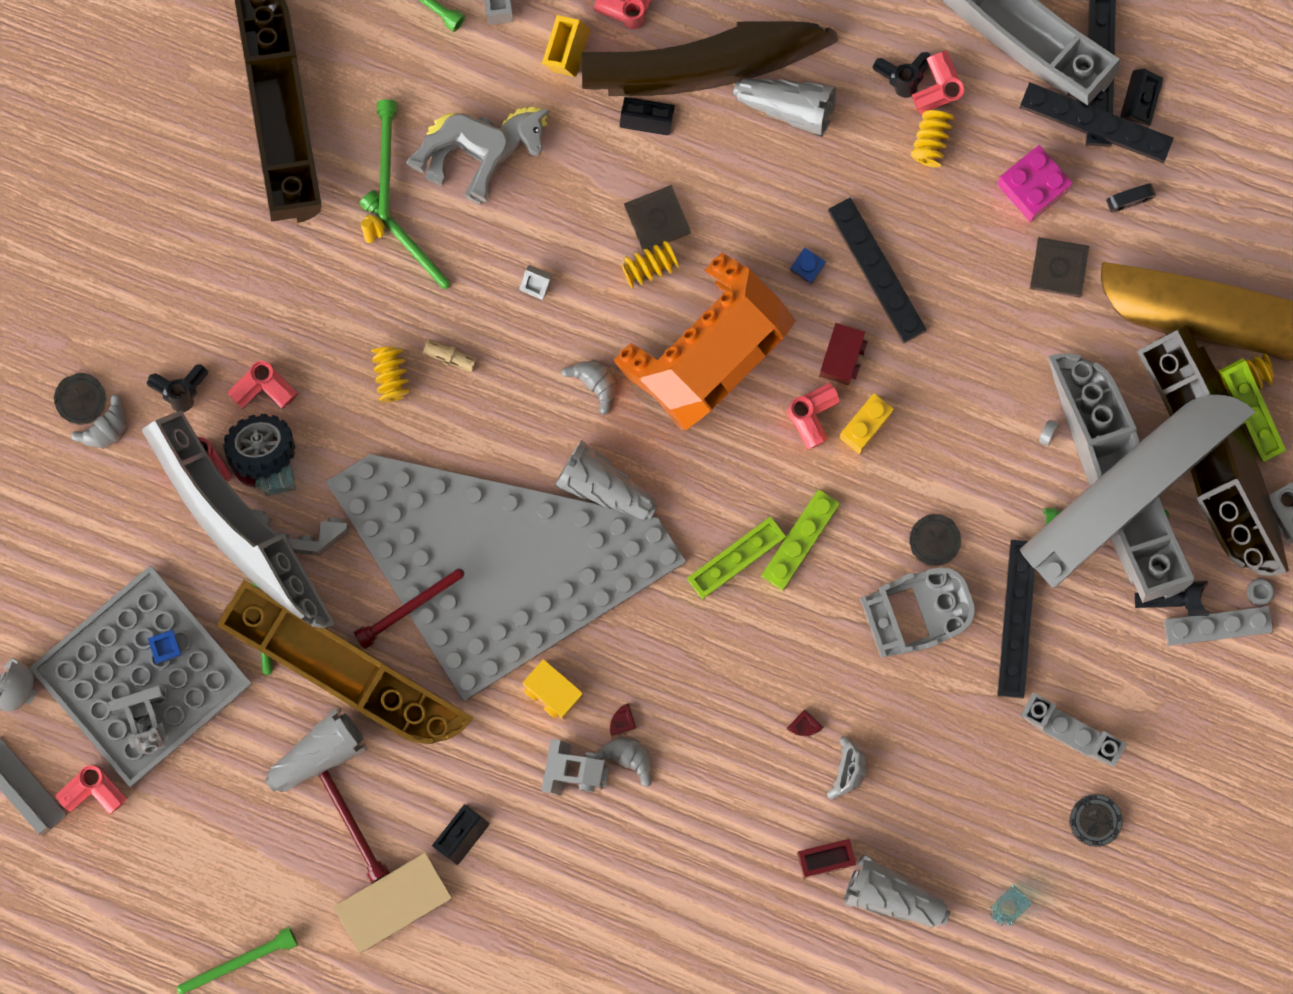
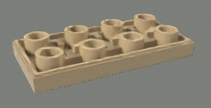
M423 853L333 908L361 954L450 901L452 897L427 854Z

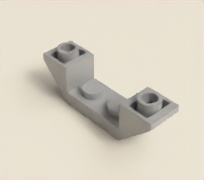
M252 510L271 527L272 519L269 515H265V511ZM330 517L328 521H321L319 541H315V537L301 535L299 539H290L288 534L284 535L294 553L320 556L349 533V526L347 523H343V519Z
M1034 692L1032 693L1020 715L1022 718L1041 732L1077 752L1115 767L1127 743L1105 731L1098 732L1056 709V704Z

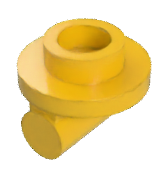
M367 215L362 220L361 227L367 243H373L376 237L381 238L384 236L383 229H385V226L379 217Z

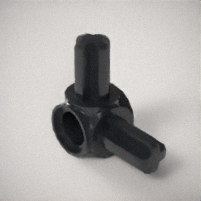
M922 52L911 64L895 66L883 58H877L872 69L889 79V84L895 87V91L899 96L908 98L917 92L918 84L923 80V73L929 67L926 58L931 56L928 52Z
M197 364L184 379L180 378L172 381L154 373L149 375L146 384L162 394L163 399L170 403L175 411L182 410L186 412L192 408L194 404L193 398L197 394L196 388L208 375V370L203 365Z

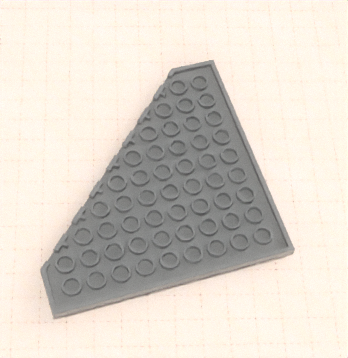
M372 454L326 481L403 605L456 569L464 570L465 575L462 579L409 613L464 702L686 563L657 517H651V519L645 517L644 520H641L635 516L630 517L613 508L608 509L594 503Z

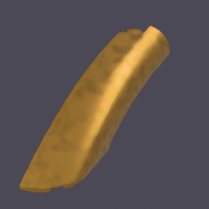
M1102 262L1101 283L1103 291L1113 304V309L1127 321L1166 334H1170L1187 325L1194 340L1244 349L1293 361L1292 300L1204 279Z
M244 579L218 620L217 626L407 740L424 744L444 741L453 738L463 731L473 719L469 714L329 629L317 628L306 623L276 602L263 590Z

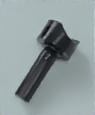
M1208 580L1193 581L1185 589V592H1180L1167 599L1162 596L1142 603L1139 594L1135 593V608L1185 606L1188 609V616H1209V611L1201 603L1202 592L1208 585Z

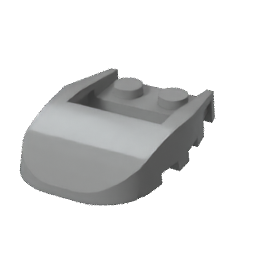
M942 567L903 575L902 578L880 587L877 592L860 598V603L865 612L880 658L916 652L939 645V643L954 637L969 627L975 612L974 602L964 578L958 572ZM912 588L929 637L905 645L888 596Z

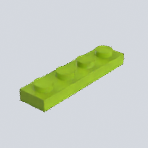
M1242 358L1219 370L1231 397L1246 403L1255 411L1244 422V426L1259 459L1265 462L1285 452L1286 448L1246 360Z
M818 489L761 577L783 591L840 503Z
M770 516L687 577V581L703 600L786 539V536Z

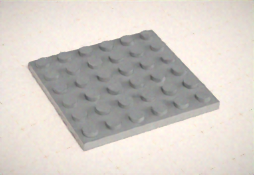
M151 565L29 667L32 673L130 788L252 685ZM174 630L182 656L156 664L148 638ZM160 686L163 689L165 699L153 702L159 723L163 722L168 737L164 738V748L158 749L151 754L140 755L136 748H131L128 741L127 733L132 731L126 712L113 714L110 711L108 702ZM149 715L136 719L140 733L152 729Z

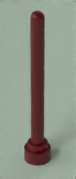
M456 569L373 626H362L354 631V635L364 649L373 645L378 634L462 579L465 575L464 570Z
M328 770L319 774L323 785L368 865L366 868L368 871L367 876L371 884L390 874L386 865H382L381 861H377Z

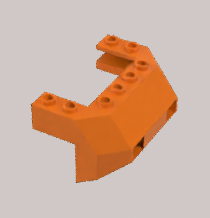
M723 252L714 258L711 264L704 270L708 275L717 280L714 284L723 294L658 360L633 343L622 349L620 354L613 360L629 381L658 401L681 431L688 430L711 412L784 339L796 322L782 301L749 268Z

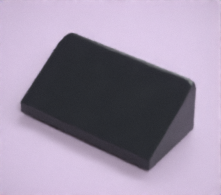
M1144 68L1134 70L1131 74L1120 117L1151 126L1163 77Z
M624 97L619 126L625 129L670 135L675 105Z
M464 804L432 846L458 865L487 829L489 822Z

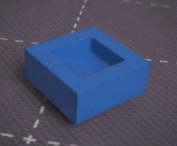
M804 247L791 266L790 271L812 284L826 264V261Z
M174 630L148 638L156 664L182 656Z

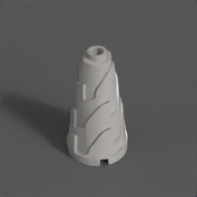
M742 78L741 81L736 82L733 95L737 96V101L767 113L772 118L788 122L793 127L823 137L831 120H828L829 115L833 114L836 88L832 85L811 82L799 83L782 79L775 81Z
M582 440L576 446L555 483V486L559 489H563L585 500L590 499L608 509L613 508L630 517L635 516L641 520H644L645 517L651 519L657 509V505L654 504L655 499L651 497L650 493L630 480L627 474L610 464L607 458Z
M335 707L328 712V715L315 725L309 734L270 767L271 770L267 772L268 777L265 780L272 791L286 792L303 781L367 751L366 744L359 746L358 743L363 740V737L346 713L341 716L338 715L341 712L340 707Z
M863 855L857 865L862 868L852 873L844 896L845 905L858 907L884 916L889 915L901 920L913 921L934 928V926L939 927L940 925L945 926L950 916V910H947V905L944 904L943 900L927 893L919 886L906 880L902 875L877 863L871 857Z

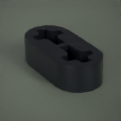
M1149 183L1115 194L1107 198L1106 202L1110 212L1113 213L1150 201L1156 197L1152 184Z

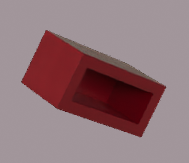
M835 323L819 377L848 386L851 379L856 380L860 365L856 364L859 354L864 356L868 343L867 340H864L865 332Z
M850 839L797 852L803 879L856 866Z

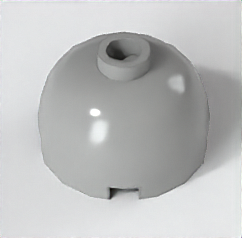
M13 657L4 666L8 671H4L0 675V710L4 712L18 710L24 703L29 705L36 694V690L33 689L35 680L32 671L27 665Z

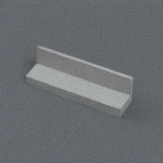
M0 738V790L39 835L44 836L66 816V813Z

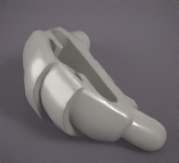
M592 360L562 369L561 374L564 377L574 376L576 379L580 378L584 385L599 397L601 414L606 415L609 413L611 402L614 400L615 385L617 384L609 367Z
M117 394L112 395L109 411L103 416H99L89 430H84V432L74 431L71 434V439L84 443L86 446L102 449L119 441L120 436L127 428L125 410L122 407L120 396Z
M847 736L840 738V744L843 747L841 752L843 754L838 769L837 781L834 782V787L827 792L828 798L832 800L840 795L852 792L855 788H859L863 778L868 773L866 756L862 754L860 748Z
M618 737V739L610 741L601 750L594 753L601 755L600 760L612 759L618 762L619 765L636 771L644 787L651 785L649 751L639 744L638 740Z

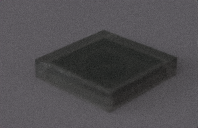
M672 185L624 203L625 210L642 251L646 248L648 250L653 249V245L661 246L664 241L669 243L691 234Z
M1038 237L1029 289L1080 298L1082 296L1089 246Z

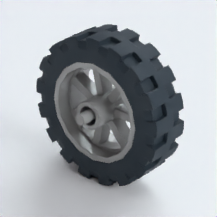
M261 414L257 417L251 415L248 416L249 419H241L237 422L236 426L230 427L229 434H226L224 437L225 444H223L228 465L231 466L233 472H239L240 476L244 478L250 476L251 479H258V477L262 476L268 478L271 477L270 474H278L282 471L281 468L287 467L290 464V458H293L295 455V443L291 428L288 427L286 421H280L279 417L272 415V417L268 416V414Z

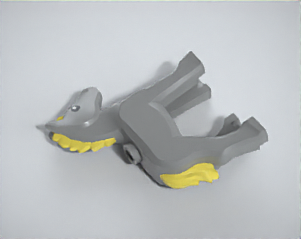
M532 106L528 109L526 107L518 108L514 114H509L507 120L503 121L500 128L494 127L493 122L484 117L477 119L464 113L445 114L434 121L435 125L428 127L429 131L426 133L427 136L422 145L407 160L406 164L421 173H425L427 161L432 155L425 179L438 186H442L445 180L443 174L445 158L450 152L460 147L470 156L482 162L465 192V197L477 204H481L482 201L488 203V188L491 177L497 167L513 154L521 141L527 147L530 155L536 157L542 153L543 127L548 125L545 121L548 116V110L536 109V107Z

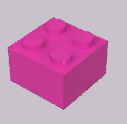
M1040 145L1002 174L997 183L1030 223L1069 192L1073 184Z

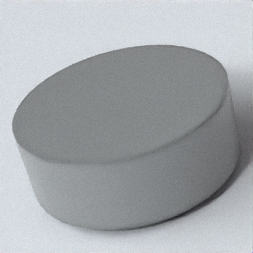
M1053 420L1047 421L1039 438L1040 444L1047 447L1050 445L1059 423Z
M1256 579L1247 587V598L1252 604L1263 606L1272 600L1274 588L1268 580Z

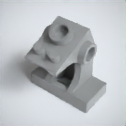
M160 686L108 702L110 711L113 714L126 712L132 731L127 733L128 741L131 748H136L140 755L151 754L158 749L164 748V738L168 737L163 722L159 723L153 702L165 699L163 689ZM149 715L152 729L140 733L136 719Z
M551 739L541 791L551 795L562 796L564 783L578 784L579 790L594 792L595 789L601 790V786H607L610 768L605 767L604 760H600L601 755L585 753L584 757L569 755L571 744ZM568 762L581 763L578 777L566 776Z

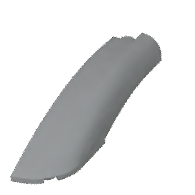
M942 0L974 29L1022 66L1067 97L1072 94L1086 105H1089L1100 91L1105 92L1118 71L1120 65L1118 57L1077 31L1038 0Z
M1081 355L1048 356L1056 388L1079 458L1091 486L1140 443L1136 432L1137 428L1117 384L1105 368L1097 362L1092 363L1082 359ZM1160 498L1156 499L1111 538L1131 584L1134 583L1142 603L1162 596L1167 599L1182 592L1193 583L1194 576L1174 535Z
M1207 395L1188 402L1120 459L1020 548L1021 553L1051 587L1056 588L1120 530L1193 469L1248 420L1255 411L1246 403L1226 395Z
M181 410L157 419L144 427L142 432L180 498L203 530L232 563L261 590L306 623L317 628L334 626L335 623L285 535L283 533L278 535L235 493L207 455L183 411Z

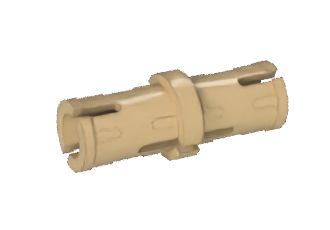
M428 339L423 351L424 355L444 362L446 366L452 365L468 373L472 372L477 360L476 357L456 350V347L452 345L448 347L431 339Z

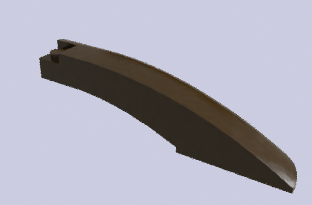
M234 0L270 219L273 222L297 218V223L304 222L318 215L322 204L288 6L285 0Z
M737 22V27L712 37L664 49L637 52H582V89H608V96H656L712 89L734 84L737 81H741L742 78L752 79L784 68L838 42V35L833 29L826 28L824 31L822 27H819V24Z
M1187 325L1137 350L1170 417L1185 404L1196 398L1207 395L1229 396L1204 346L1198 348ZM1241 425L1190 470L1198 495L1196 499L1221 547L1232 561L1242 568L1246 567L1257 572L1258 575L1273 576L1288 572L1289 569L1280 531L1256 457L1243 425Z

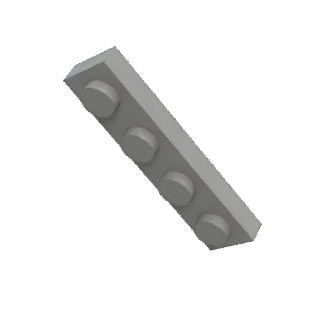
M1269 606L1212 613L1209 616L1165 619L1163 621L1167 647L1271 634L1273 632Z

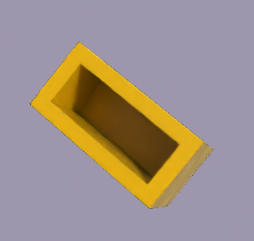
M557 15L542 64L553 73L576 77L582 59V52L585 50L591 29L578 19Z
M873 393L841 432L840 439L858 454H861L892 416L894 409Z
M544 659L522 682L526 688L523 692L534 702L537 699L542 701L546 705L543 709L554 719L559 716L563 720L583 697V693Z

